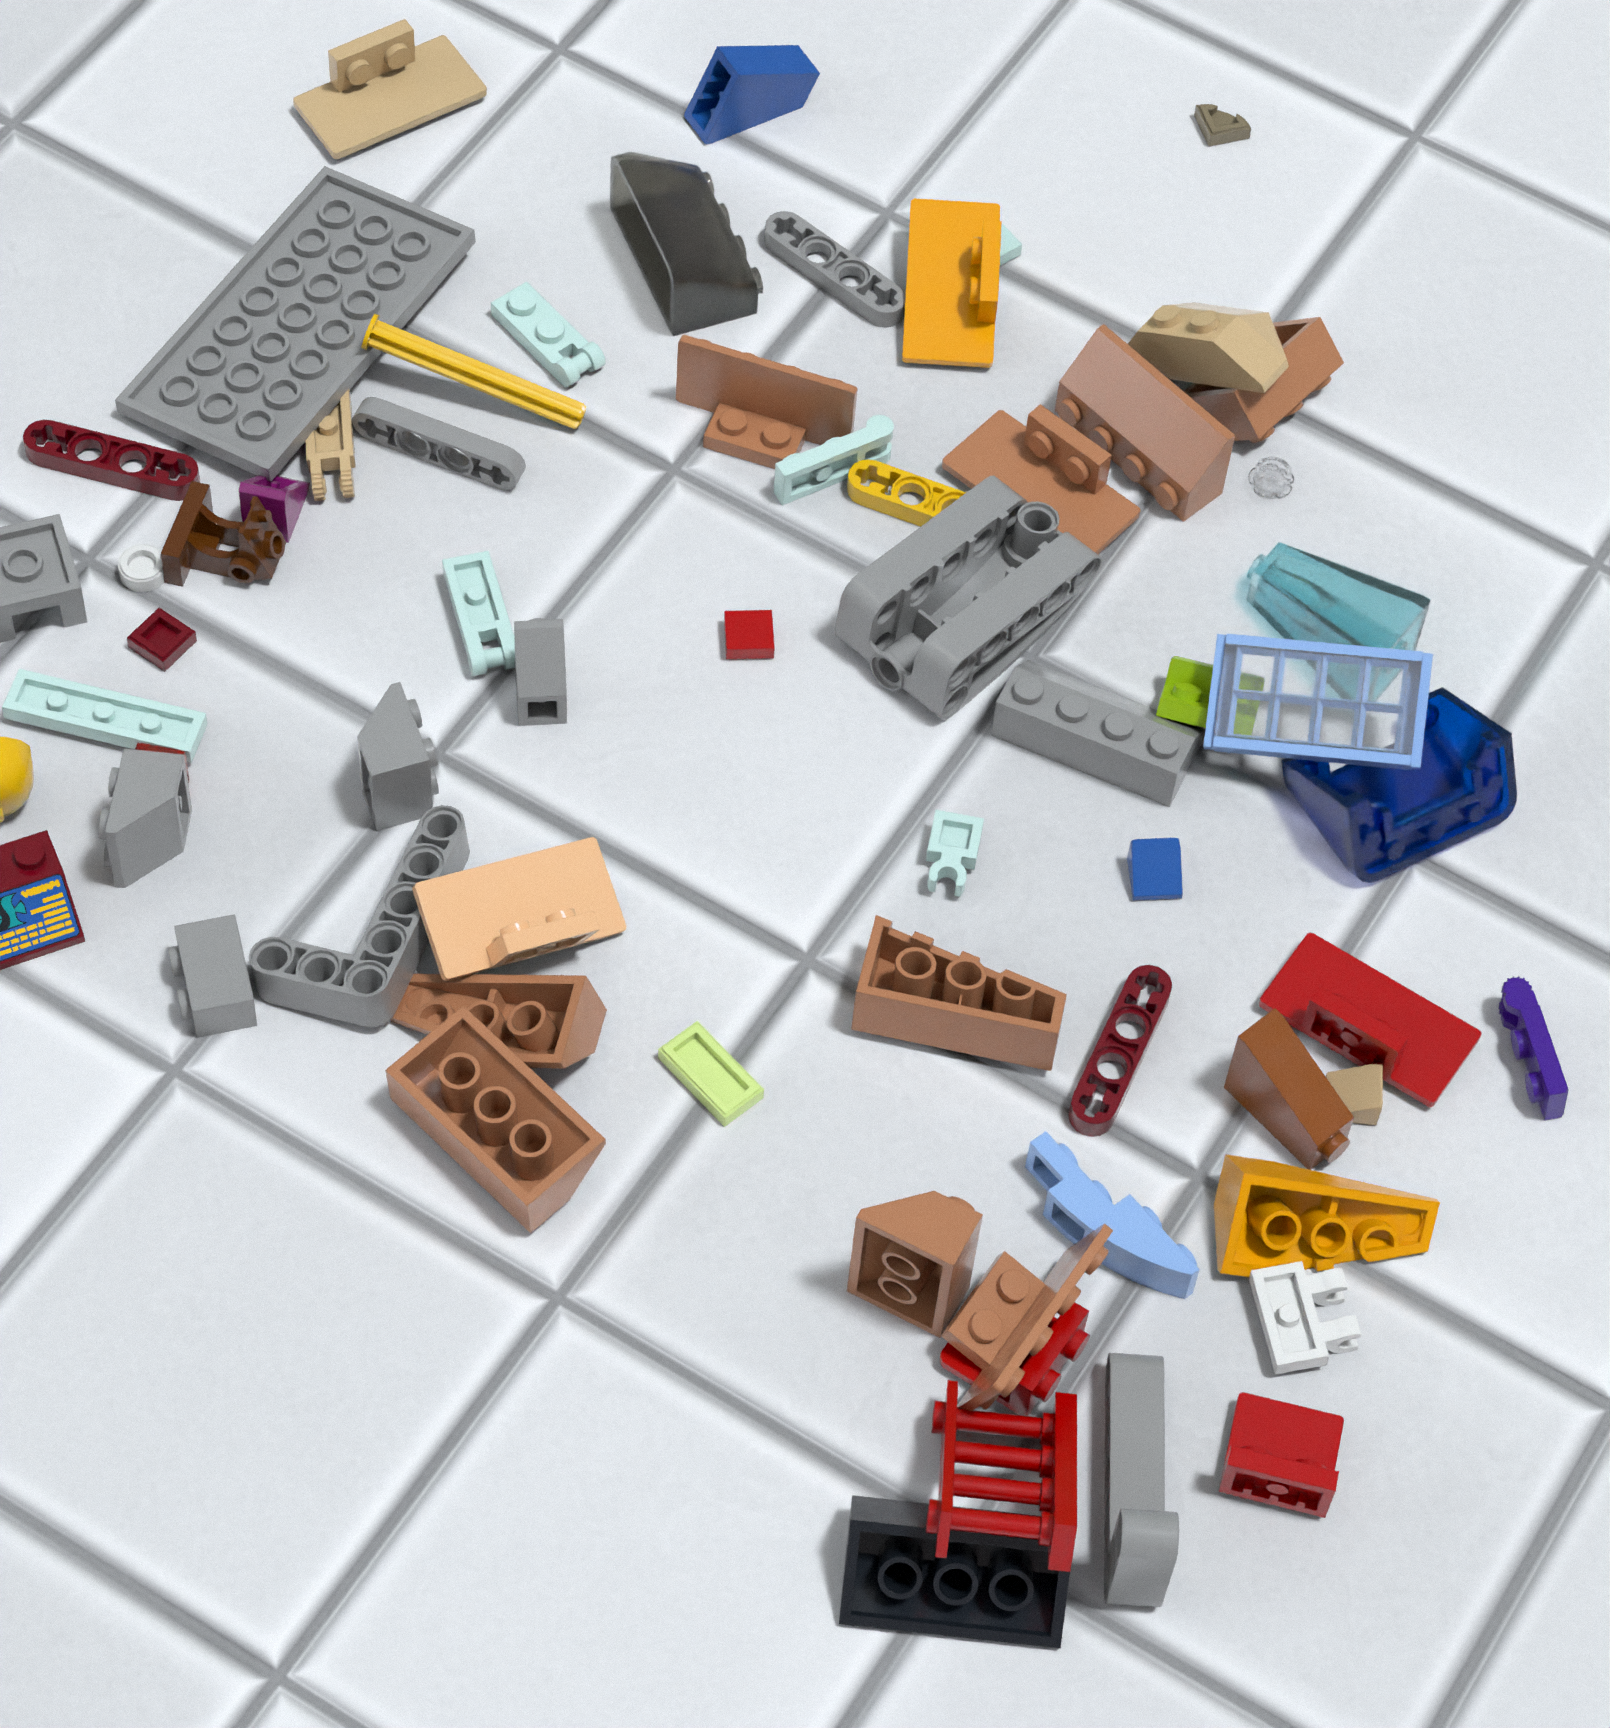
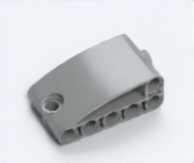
M989 476L851 579L840 598L835 635L870 662L872 674L884 688L890 691H897L903 688L940 719L947 720L996 680L1051 627L1096 576L1101 567L1102 558L1069 532L1062 533L1058 530L1060 518L1058 512L1052 506L1038 501L1027 502L1026 499L997 477Z

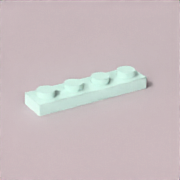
M23 669L18 670L2 706L5 719L135 750L183 754L185 762L192 763L207 727V717L204 712Z

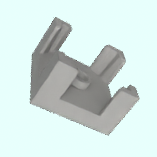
M60 514L0 527V643L13 640L16 637L12 616L48 607L60 606L62 622L65 627L87 623L82 588Z

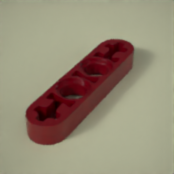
M43 419L35 421L24 430L23 442L26 456L31 463L43 468L174 501L184 500L191 481L200 482L197 462L192 457L183 453L53 420ZM87 448H96L102 452L99 458L92 461H83L77 457L80 451ZM138 459L146 463L144 469L138 472H127L121 468L128 460ZM179 473L186 474V476H180L177 481L170 480V478L176 479Z
M1142 965L1130 973L1073 1093L1068 1114L1069 1121L1073 1128L1082 1135L1090 1137L1101 1136L1112 1127L1165 1013L1172 990V982L1166 971L1158 966ZM1148 984L1156 987V989L1150 994L1144 1009L1138 1005L1141 990L1146 988ZM1123 1021H1133L1141 1026L1144 1034L1137 1039L1124 1038L1118 1033L1116 1026ZM1104 1061H1116L1123 1066L1125 1074L1119 1079H1109L1101 1075L1097 1066ZM1097 1091L1104 1095L1100 1112H1097L1094 1117H1090L1085 1114V1110L1091 1106Z

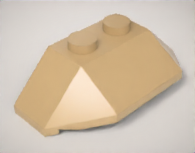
M1195 302L1162 305L1128 343L1130 347L1168 379L1265 393L1289 367L1270 314L1263 311Z

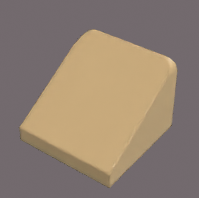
M1369 1064L1327 1072L1326 1078L1354 1116L1353 1123L1376 1125L1383 1105V1065Z

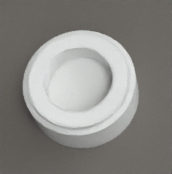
M138 544L129 547L120 555L118 560L119 576L123 585L135 592H149L159 588L165 582L161 550L148 544Z

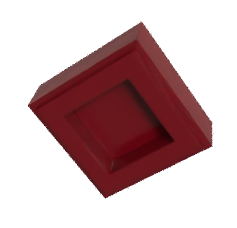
M160 607L127 637L128 648L164 672L197 642L196 631Z

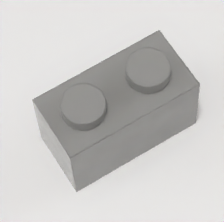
M235 914L174 926L177 946L168 947L173 977H184L186 988L177 990L182 1020L193 1019L196 1038L257 1026L254 998Z

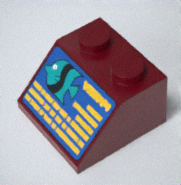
M48 831L38 832L0 845V970L85 942L84 933L66 877Z

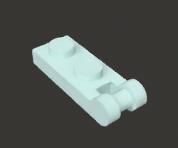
M528 282L491 302V315L564 387H569L579 381L580 374L586 370L594 372L605 365V356L601 348L595 342H588Z
M884 415L872 416L868 419L865 428L842 437H833L820 446L802 453L791 454L782 461L775 464L774 494L782 506L847 480L849 469L858 461L870 459L886 464L891 458L892 445L890 441L893 438V421Z
M489 551L443 559V574L466 650L471 675L486 674L487 668L502 665L505 670L515 668L514 634ZM498 641L499 647L483 650L482 642Z

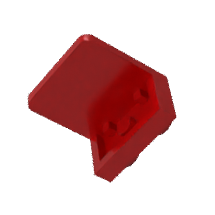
M1074 1302L1062 1316L1060 1315L1058 1318L1053 1317L1048 1324V1327L1053 1330V1334L1048 1342L1035 1356L1028 1353L1019 1366L1025 1371L1023 1378L1007 1397L1004 1398L1000 1394L996 1401L1021 1416H1029L1039 1400L1044 1403L1047 1402L1061 1380L1062 1375L1059 1372L1068 1359L1072 1362L1077 1360L1090 1338V1334L1084 1331L1089 1310ZM949 1342L940 1353L939 1361L941 1366L970 1385L973 1384L982 1371L981 1368Z

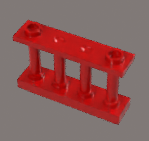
M947 1380L945 1402L934 1401L931 1433L941 1434L938 1500L929 1499L926 1533L936 1534L935 1557L947 1558L950 1530L1038 1539V1545L1048 1546V1570L1071 1572L1077 1532V1394L1055 1392L1053 1413L1043 1412L1042 1418L976 1410L969 1411L957 1409L958 1381ZM956 1431L1039 1439L1042 1449L956 1441ZM955 1463L1034 1471L1039 1472V1478L1042 1479L1041 1483L955 1474L954 1467ZM953 1496L1039 1505V1511L1042 1512L1041 1516L1038 1517L953 1507Z

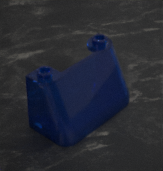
M1443 687L1429 693L1420 770L1347 764L1334 771H1330L1329 762L1289 758L1281 760L1286 788L1345 868L1362 882L1367 883L1379 881L1500 824L1513 812L1517 802L1512 733ZM1395 743L1384 747V749H1394Z

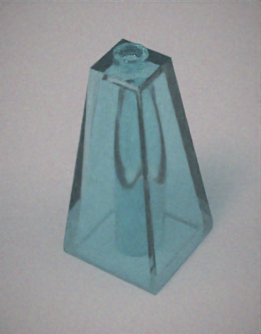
M1278 542L1267 556L1260 554L1254 560L1247 573V578L1251 582L1246 600L1284 639L1416 651L1431 602L1424 595ZM1305 660L1316 671L1317 661ZM1328 662L1326 683L1342 699L1356 700L1360 665ZM1371 666L1368 702H1376L1403 669Z

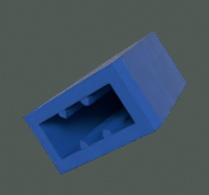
M799 45L717 46L684 113V117L705 144H712L802 108L820 72Z

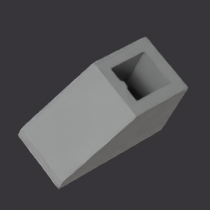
M535 618L529 621H514L518 726L567 724L563 619L547 620Z

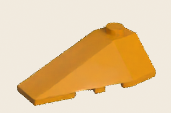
M1225 1154L1214 1200L1217 1270L1223 1274L1250 1277L1251 1270L1302 1261L1305 1270L1314 1268L1318 1272L1334 1269V1264L1365 1259L1367 1262L1428 1252L1440 1202L1437 1199L1283 1163Z

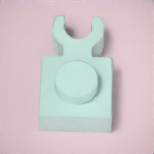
M935 810L926 861L935 862L929 870L927 883L929 891L935 892L937 881L948 877L956 883L954 896L960 897L963 894L967 878L965 868L975 870L984 818Z

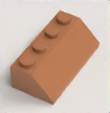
M1103 324L1097 328L1059 381L1055 412L1058 413L1063 421L1112 455L1111 460L1123 470L1124 474L1131 481L1138 482L1155 497L1162 508L1170 510L1184 522L1223 493L1235 435L1106 325Z
M464 1005L385 1070L390 1099L530 1233L536 1230L571 1199L606 1145V1139Z

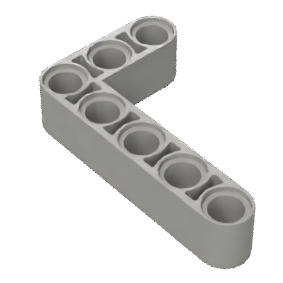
M444 805L433 807L424 813L354 955L281 937H268L255 943L250 950L249 961L258 995L264 1001L271 1004L364 1027H377L390 1021L429 943L412 887L417 882L463 871L470 854L463 814L452 806Z
M1108 1353L1105 1375L1104 1600L1105 1604L1161 1607L1176 1564L1179 1546L1178 1513L1165 1511L1163 1356Z

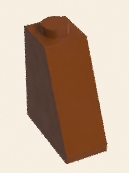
M1274 1008L1238 1036L1224 1088L1307 1169L1312 1170L1324 1159L1328 1163L1333 1162L1347 1149L1350 1144L1348 1135L1354 1116L1286 1019Z

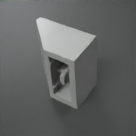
M401 682L389 686L357 736L362 794L376 831L421 819L426 811L433 808L432 796L439 794L436 775L432 768L438 765L433 743L430 737L422 739L418 729L423 726L418 704L415 699L407 700Z
M124 748L120 767H112L108 783L109 797H112L110 810L103 809L101 812L99 839L106 840L104 866L111 867L115 887H128L184 851L192 814V805L183 754Z

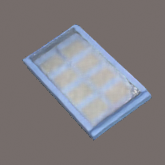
M1217 634L1203 747L1204 749L1217 752L1402 770H1420L1433 654L1423 653V651L1237 634Z

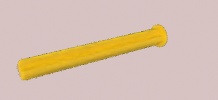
M373 315L362 342V349L367 350L368 346L572 429H577L580 426L586 412L584 403L379 321L380 315Z

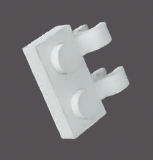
M1300 1261L1251 1270L1249 1282L1275 1374L1327 1365L1329 1359L1328 1350L1334 1353H1346L1358 1349L1359 1346L1356 1338H1360L1362 1334L1356 1315L1319 1322L1314 1304L1331 1306L1345 1301L1343 1291L1347 1290L1348 1286L1342 1268H1334L1306 1275L1303 1262Z

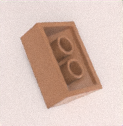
M1321 317L1273 323L1289 367L1265 393L1193 383L1184 392L1235 435L1234 441L1250 440L1251 443H1257L1268 438L1274 433L1275 424L1283 417L1292 415L1303 406L1302 400L1311 392L1325 387L1331 381L1330 375L1344 364Z
M936 1191L861 1209L855 1221L847 1292L941 1338L942 1333L949 1325L970 1288L983 1214L975 1211L971 1204L959 1197H947Z

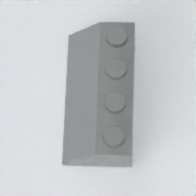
M1027 660L1015 666L996 701L991 736L1170 807L1205 737V729L1156 716L1157 710L1035 661Z

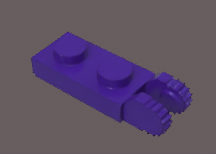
M1513 976L1511 979L1507 978V982H1504L1502 986V998L1498 1009L1499 1014H1501L1500 1019L1503 1027L1511 1030V1044L1516 1059H1524L1528 1070V1073L1525 1074V1085L1529 1100L1532 1104L1539 1103L1544 1121L1561 1118L1564 1115L1569 1089L1541 1007L1538 1005L1529 981H1526L1525 978H1520V976Z

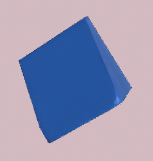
M1179 838L1132 840L1129 846L1127 864L1133 901L1182 899V866Z

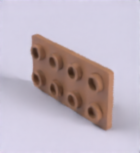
M687 335L681 336L678 342L676 400L680 403L714 413L704 434V448L775 469L777 462L782 461L791 454L800 453L805 441L822 445L833 437H842L854 431L858 390L856 386L844 383L838 379H831L807 372L795 366L784 365L757 357L748 352H741L717 345L705 339H697Z
M1041 404L1028 414L1026 426L1005 411L998 410L942 460V468L971 489L987 477L995 476L1026 499L1027 502L1038 501L1052 506L1058 512L1060 518L1058 530L1062 533L1069 532L1097 554L1103 551L1140 516L1141 510L1137 505L1107 485L1112 455Z
M1104 1223L1068 1248L1044 1282L1005 1251L995 1258L941 1335L947 1342L982 1369L957 1405V1409L973 1411L980 1406L986 1410L1000 1394L1005 1398L1015 1389L1025 1374V1371L1019 1367L1028 1353L1035 1356L1052 1336L1053 1330L1048 1327L1050 1321L1056 1313L1061 1316L1066 1313L1079 1297L1081 1290L1076 1286L1077 1282L1084 1272L1091 1275L1106 1258L1109 1250L1103 1245L1113 1232L1109 1226Z

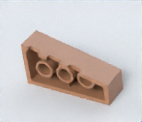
M878 915L875 916L856 989L851 1030L1052 1071L1067 994L1007 969L998 973L984 967L977 956L964 951L961 952L960 956L934 946V939L916 931L912 936L893 929L892 921Z

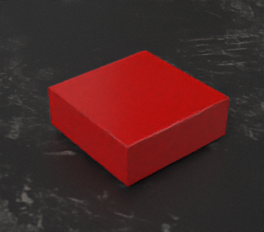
M772 610L724 611L726 659L774 658Z

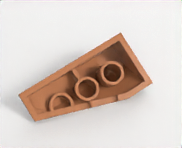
M413 974L403 998L390 1021L428 1035L464 1005L529 1068L565 1069L595 1053L607 1009L587 976L471 974L444 981L440 974Z

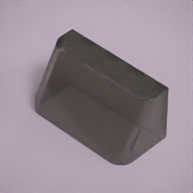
M631 151L612 156L610 161V209L672 336L757 314L758 294L763 293L761 275L756 267H750L742 237L734 235L732 232L728 210L724 203L718 204L714 196V186L710 174L707 171L702 172L700 167L695 164Z

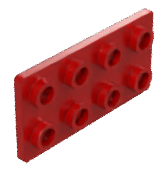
M1311 932L1307 933L1259 1001V1006L1265 1011L1270 1012L1276 1008L1289 1025L1358 1066L1382 1064L1384 1081L1428 1107H1433L1482 1035L1479 1029Z

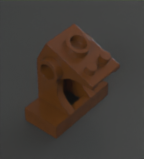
M191 481L161 551L165 583L183 587L190 569L230 577L241 583L272 579L278 562L284 554L286 541L273 522L271 511L266 510L259 498L253 496L250 502L251 508L245 521L236 522L220 518L213 513L210 485ZM221 544L238 547V549L223 551L219 550Z

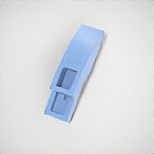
M1046 1131L1030 1142L1025 1168L1046 1189L1047 1197L1043 1216L1073 1244H1076L1105 1223L1113 1232L1103 1245L1109 1252L1101 1264L1133 1282L1158 1292L1186 1299L1193 1293L1200 1270L1197 1267V1262L1187 1247L1180 1243L1176 1244L1167 1235L1153 1210L1147 1206L1142 1207L1131 1194L1113 1205L1107 1189L1099 1181H1091L1079 1168L1073 1152L1065 1144H1057Z

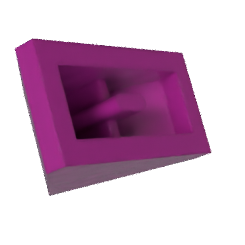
M260 475L240 482L239 499L242 522L246 520L250 511L252 497L256 496L264 508L271 511L273 522L282 533L285 541L289 543L308 495L310 483L277 475L271 482L267 481L266 477Z

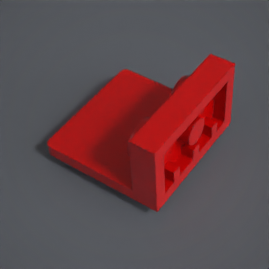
M1241 1392L1236 1402L1218 1492L1325 1518L1337 1487L1339 1471H1335L1344 1418L1340 1415Z

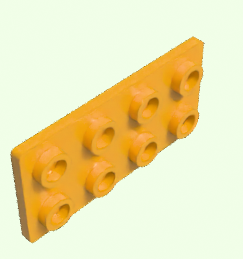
M916 198L911 200L902 351L903 362L992 367L999 291L1002 225L999 204Z

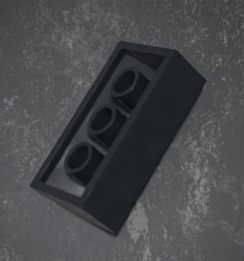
M852 1495L839 1624L1061 1649L1070 1572L1048 1570V1546L1038 1545V1539L950 1530L947 1558L935 1557L936 1534L926 1533L928 1503Z

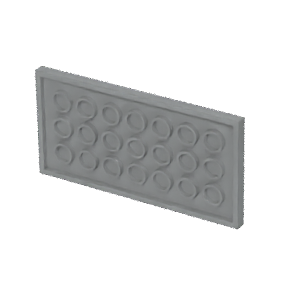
M324 166L115 399L117 412L256 476L266 477L267 481L271 482L305 443L310 434L317 429L325 416H328L340 402V398L345 392L352 388L382 353V351L368 346L367 350L361 348L373 315H380L379 321L402 329L475 244L474 229Z

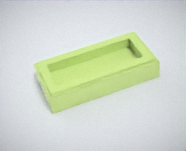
M698 1021L658 1049V1059L724 1127L764 1098V1089Z

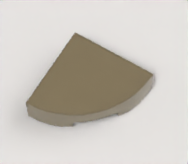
M1213 104L1196 105L1194 117L1209 147L1250 138L1251 127L1239 114H1236L1235 117L1229 113L1217 110L1218 106Z

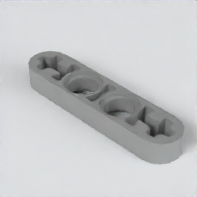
M776 212L766 220L764 243L771 253L871 324L887 328L893 327L902 321L905 313V292L900 286L793 212ZM811 252H822L827 254L829 259L825 262L816 263L810 261L806 256ZM853 275L859 277L863 283L851 287L844 285L840 279L844 276Z
M365 398L352 417V424L355 430L361 436L374 443L497 489L511 490L514 488L526 468L525 460L522 456L507 445L380 398Z

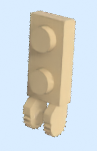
M348 389L340 398V402L328 416H325L317 429L305 440L306 460L309 473H311L314 501L326 499L327 486L323 471L339 469L341 473L339 477L340 490L344 498L355 497L352 468H356L351 395Z

